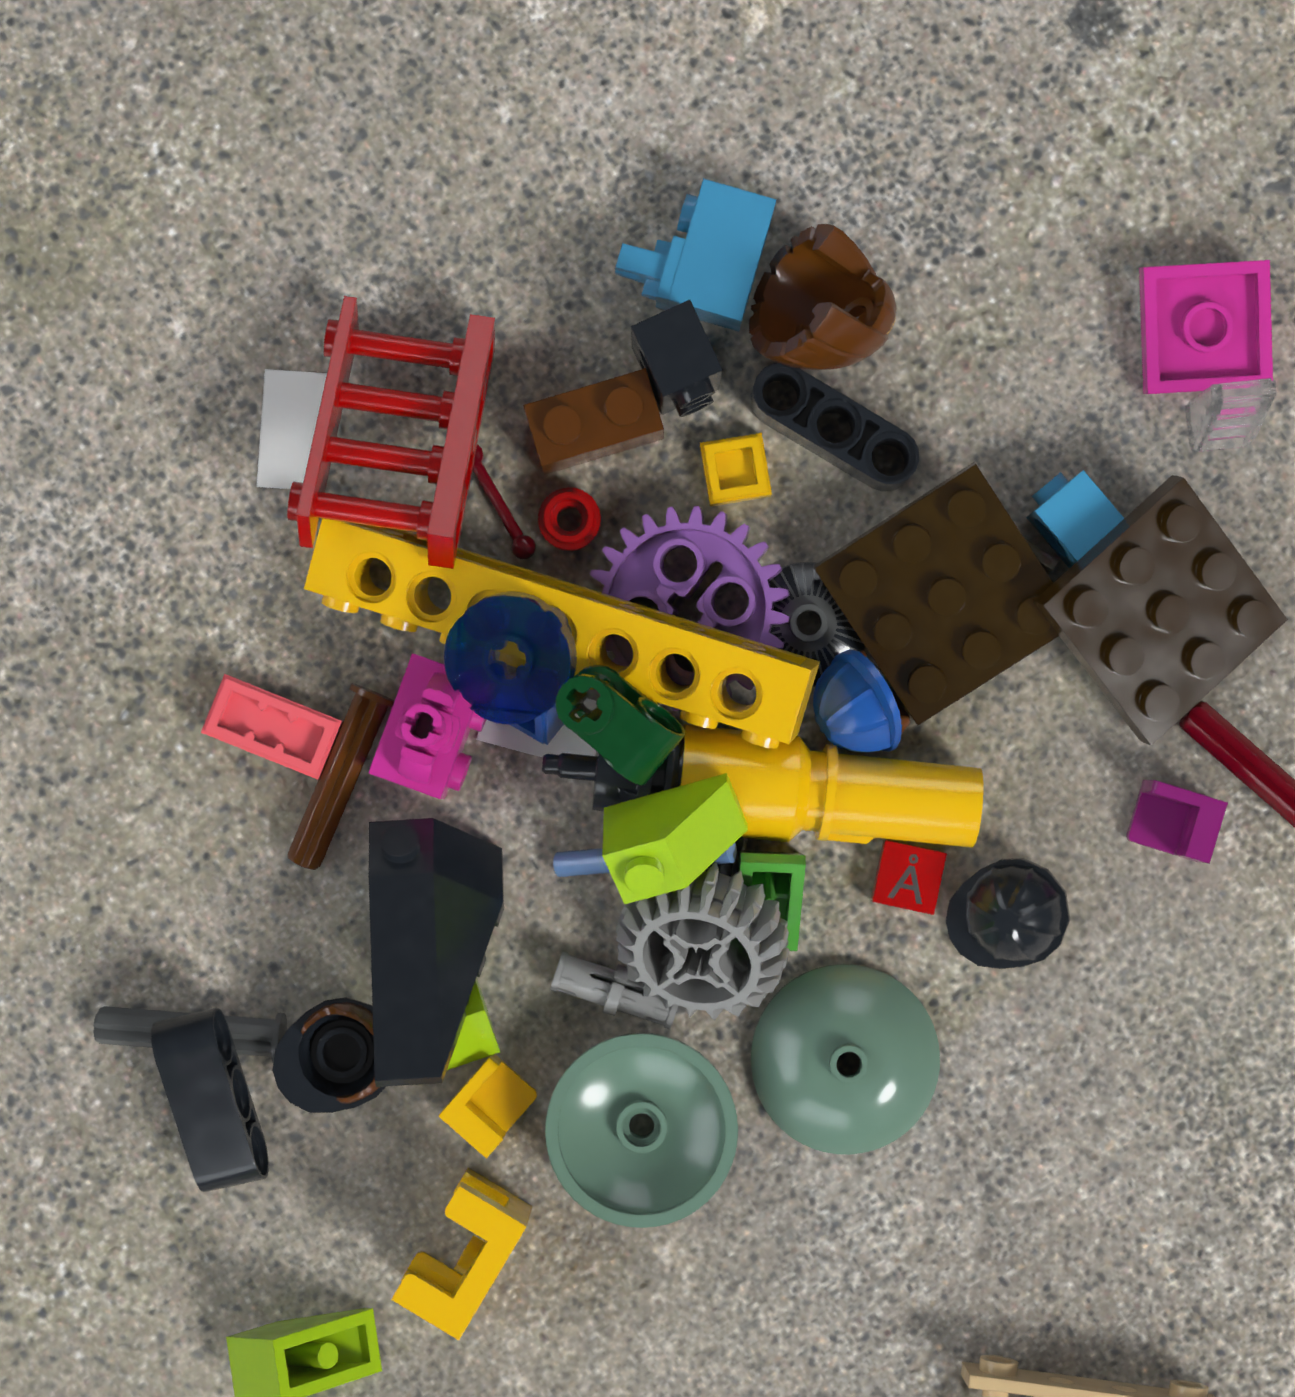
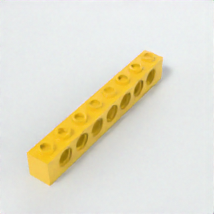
M322 518L304 586L305 590L323 595L321 603L329 608L347 613H358L359 607L382 614L380 622L388 627L406 632H416L418 626L441 633L439 641L456 649L476 651L477 645L499 651V661L512 667L535 670L537 664L558 670L560 671L559 680L564 683L586 667L593 665L608 666L617 671L621 677L648 699L680 709V718L682 720L710 729L717 728L718 722L742 729V739L767 748H778L779 742L790 744L798 735L820 661L461 548L457 549L454 569L429 566L427 540L417 539V534L398 529ZM374 558L382 560L390 569L391 583L386 591L375 586L370 578L369 569ZM433 577L442 579L450 589L451 602L447 609L435 606L429 598L428 585ZM491 596L500 597L509 605L511 621L507 628L498 627L489 619L487 603ZM551 615L562 617L570 625L572 639L568 647H560L549 639L546 632V624ZM609 635H620L631 644L633 659L629 666L617 665L608 657L606 641ZM670 654H680L690 660L695 673L691 685H679L670 679L666 671V661ZM730 674H743L753 681L756 687L754 703L748 705L739 704L729 696L726 683Z

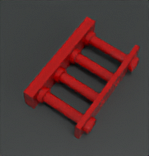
M344 296L339 320L329 319L326 327L324 357H330V363L303 483L293 481L289 494L287 517L288 520L297 521L300 547L313 548L319 518L417 532V539L427 540L428 565L454 569L495 353V318L470 314L465 339L455 337L453 343L359 330L357 298ZM354 355L449 368V375L458 376L455 392L444 390L442 396L348 383ZM346 408L439 422V429L447 430L445 445H433L432 451L339 438L337 433L342 410ZM331 462L427 476L428 483L437 484L434 501L423 500L421 506L325 493Z

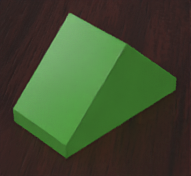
M738 851L737 872L742 871L743 884L746 886L763 884L764 900L779 901L780 918L788 921L787 929L789 935L787 940L789 942L787 948L790 951H798L806 855L801 853Z

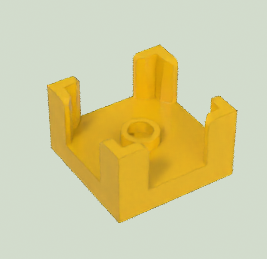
M467 1168L454 1190V1195L445 1208V1215L483 1240L473 1235L454 1269L423 1251L418 1252L404 1273L401 1283L391 1300L455 1339L460 1340L525 1231L533 1206Z

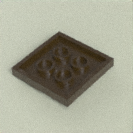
M975 461L814 565V570L917 726L1059 637L1033 602L1053 582Z
M1174 475L1170 476L1033 601L1137 738L1151 746L1288 620L1185 478Z

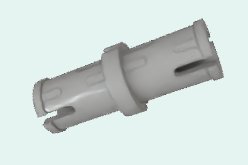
M562 951L550 988L554 992L559 991L604 1006L603 1013L615 1016L616 1011H620L663 1025L667 1029H671L679 1006L674 1004L666 1009L663 997L659 995L643 997V982L627 980L628 970L626 966L618 964L617 969L614 970L569 955L565 951Z

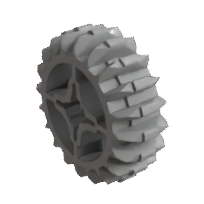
M715 862L708 871H704L687 888L624 904L616 927V941L619 942L617 947L619 952L618 961L627 964V980L643 982V997L653 995L663 997L666 1009L674 1004L685 1007L689 1018L697 1010H706L714 1021L723 1009L739 1017L747 1005L759 1007L766 994L774 992L775 986L780 982L783 968L786 967L790 951L787 948L789 942L787 940L789 935L787 929L788 921L780 918L779 901L764 900L763 884L752 886L743 884L744 880L741 870L731 877L721 874L717 862Z

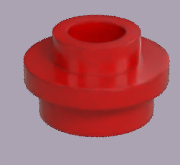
M572 487L558 489L549 494L540 506L538 513L539 529L545 540L560 550L574 551L584 548L594 540L600 529L601 515L599 507L592 496L581 489ZM565 509H575L581 514L582 522L576 530L565 531L559 527L557 522L558 516Z

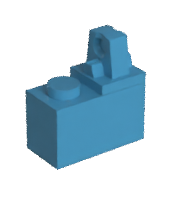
M703 178L698 197L686 194L679 217L677 231L687 233L686 239L673 236L672 242L657 240L654 251L622 243L615 265V274L644 283L642 296L655 300L656 308L668 310L687 300H691L700 321L739 332L777 199Z

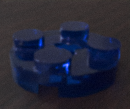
M507 591L492 594L474 604L455 622L446 639L444 665L447 678L454 691L459 689L463 698L472 705L469 708L477 715L495 723L521 724L533 720L556 705V696L561 686L575 675L577 652L574 637L569 630L568 619L564 612L555 606L548 605L536 596L522 592ZM508 641L516 643L518 650L525 653L526 663L518 666L514 675L507 673L505 662L498 661L495 658V651L504 649Z

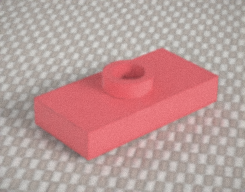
M224 674L201 733L319 780L343 721Z

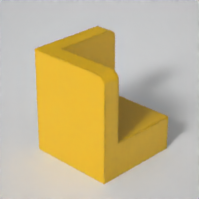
M494 1054L483 1062L442 1109L438 1117L487 1159L503 1141L506 1132L537 1098V1091L501 1058Z

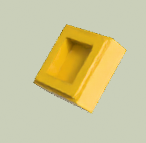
M762 433L701 442L699 444L710 507L772 496Z

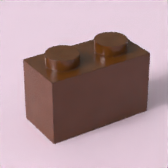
M646 368L523 405L544 475L664 439L663 423Z

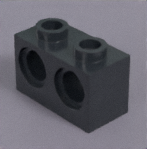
M687 300L631 326L633 352L641 369L646 368L655 400L662 415L676 409L679 417H685L714 402L712 395L720 388L723 370L691 300Z

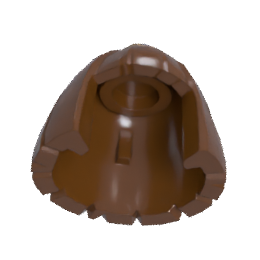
M817 224L816 228L811 226L801 231L799 237H792L790 239L791 246L784 245L775 254L769 263L771 272H764L753 297L756 304L751 305V310L754 314L749 318V334L753 335L750 338L753 347L772 361L790 367L809 370L838 369L854 365L869 357L888 340V334L891 332L896 320L897 306L891 288L885 280L876 275L868 259L858 246L836 226Z

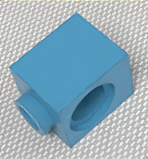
M1084 470L1069 481L1061 472L1032 496L1039 507L1026 517L1068 568H1071L1124 519Z

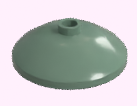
M835 964L815 968L801 974L784 985L773 996L763 1010L756 1025L751 1045L750 1062L754 1086L759 1099L772 1120L786 1134L801 1144L815 1150L832 1154L851 1155L874 1151L900 1138L917 1123L930 1104L937 1086L940 1071V1050L934 1025L926 1009L919 999L901 982L886 973L870 967L855 964ZM845 1052L856 1053L860 1058L858 1070L850 1075L840 1073L836 1066L839 1056Z
M653 1033L624 1034L592 1046L574 1060L563 1073L552 1093L547 1110L545 1124L546 1147L552 1168L559 1182L573 1200L585 1210L607 1222L635 1228L657 1227L676 1222L691 1215L708 1202L721 1187L730 1171L736 1153L738 1141L737 1114L726 1082L713 1064L700 1052L677 1039ZM644 1113L653 1119L654 1127L649 1134L641 1136L631 1130L629 1123L636 1114Z

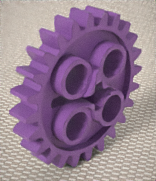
M673 506L668 507L666 525L661 527L648 514L642 516L645 534L638 537L624 527L620 530L622 539L627 546L622 553L606 546L603 548V553L613 564L610 571L591 570L590 572L594 579L604 584L602 593L633 603L642 598L652 599L657 604L659 611L678 616L679 611L672 605L678 595L686 599L692 597L712 564L720 562L723 566L722 572L697 601L696 607L703 613L697 623L775 648H783L785 644L778 637L770 633L772 625H782L790 622L789 616L773 610V603L790 596L789 590L771 588L769 583L771 579L782 571V567L780 564L761 566L759 561L769 548L767 543L764 541L748 549L744 544L748 538L750 527L744 523L731 535L726 532L727 514L720 511L710 526L704 524V515L700 506L693 507L688 523L681 522L680 516ZM677 548L691 549L697 559V569L694 575L684 582H672L666 576L664 570V561L667 555ZM729 584L742 586L749 597L746 612L734 620L723 619L715 608V597L718 591ZM609 635L606 641V652L612 651L615 655L612 662L620 666H629L633 659L631 644L620 635ZM670 654L666 661V671L670 679L679 685H691L694 680V671H689L680 664L678 654ZM735 673L728 676L726 688L731 698L730 683L735 680L748 690L754 688L753 681L743 674ZM672 707L673 711H681Z

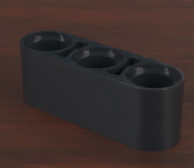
M774 363L765 367L757 375L751 393V407L756 417L765 425L867 486L881 492L893 491L902 487L916 471L919 463V448L915 440L904 430L800 368ZM773 381L787 382L797 393V403L787 410L773 409L765 402L762 390ZM827 413L843 415L851 426V435L841 443L826 441L820 436L817 429V420ZM880 445H891L901 451L905 464L903 472L894 476L881 474L872 463L874 448Z
M213 1008L153 1023L151 1042L155 1062L198 1188L202 1192H209L266 1179L269 1172V1158L265 1138L228 1023L221 1009Z

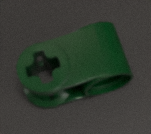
M593 665L584 668L564 683L556 696L555 708L562 723L601 754L604 760L617 773L635 784H646L685 736L683 726L669 711L648 699L621 677L617 671L608 666ZM591 687L600 694L596 702L597 707L593 710L588 709L583 703L588 695L586 691Z

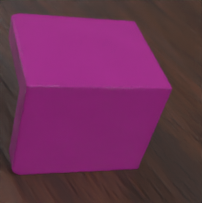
M1143 780L1126 837L1128 841L1191 861L1210 864L1228 802L1160 781Z

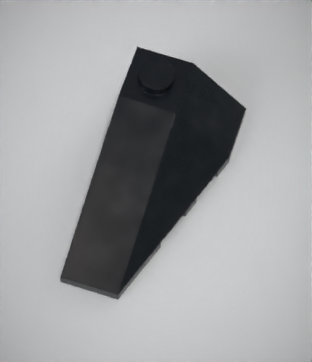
M434 818L369 822L368 878L376 1087L443 1083L466 1018V1005L476 977L481 976L486 961L485 952L495 926L498 927L504 911L502 848Z

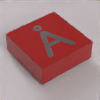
M883 840L870 901L934 915L947 853Z

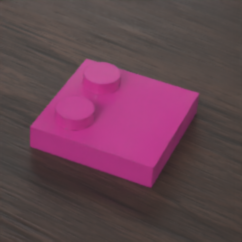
M1270 260L1139 268L1143 394L1273 387Z

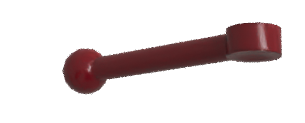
M477 444L472 471L513 540L511 544L512 553L519 559H528L536 551L535 541L530 536L522 533L483 465L484 453Z

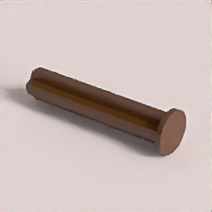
M351 683L349 689L355 692V695L287 853L288 859L293 863L310 870H316L321 866L387 708H392L395 701L354 683Z

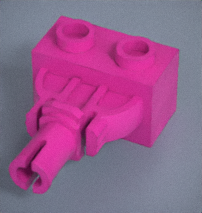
M412 653L368 773L438 799H445L449 788L459 792L472 760L471 755L462 753L471 729L479 732L482 731L494 696L484 693L488 681Z

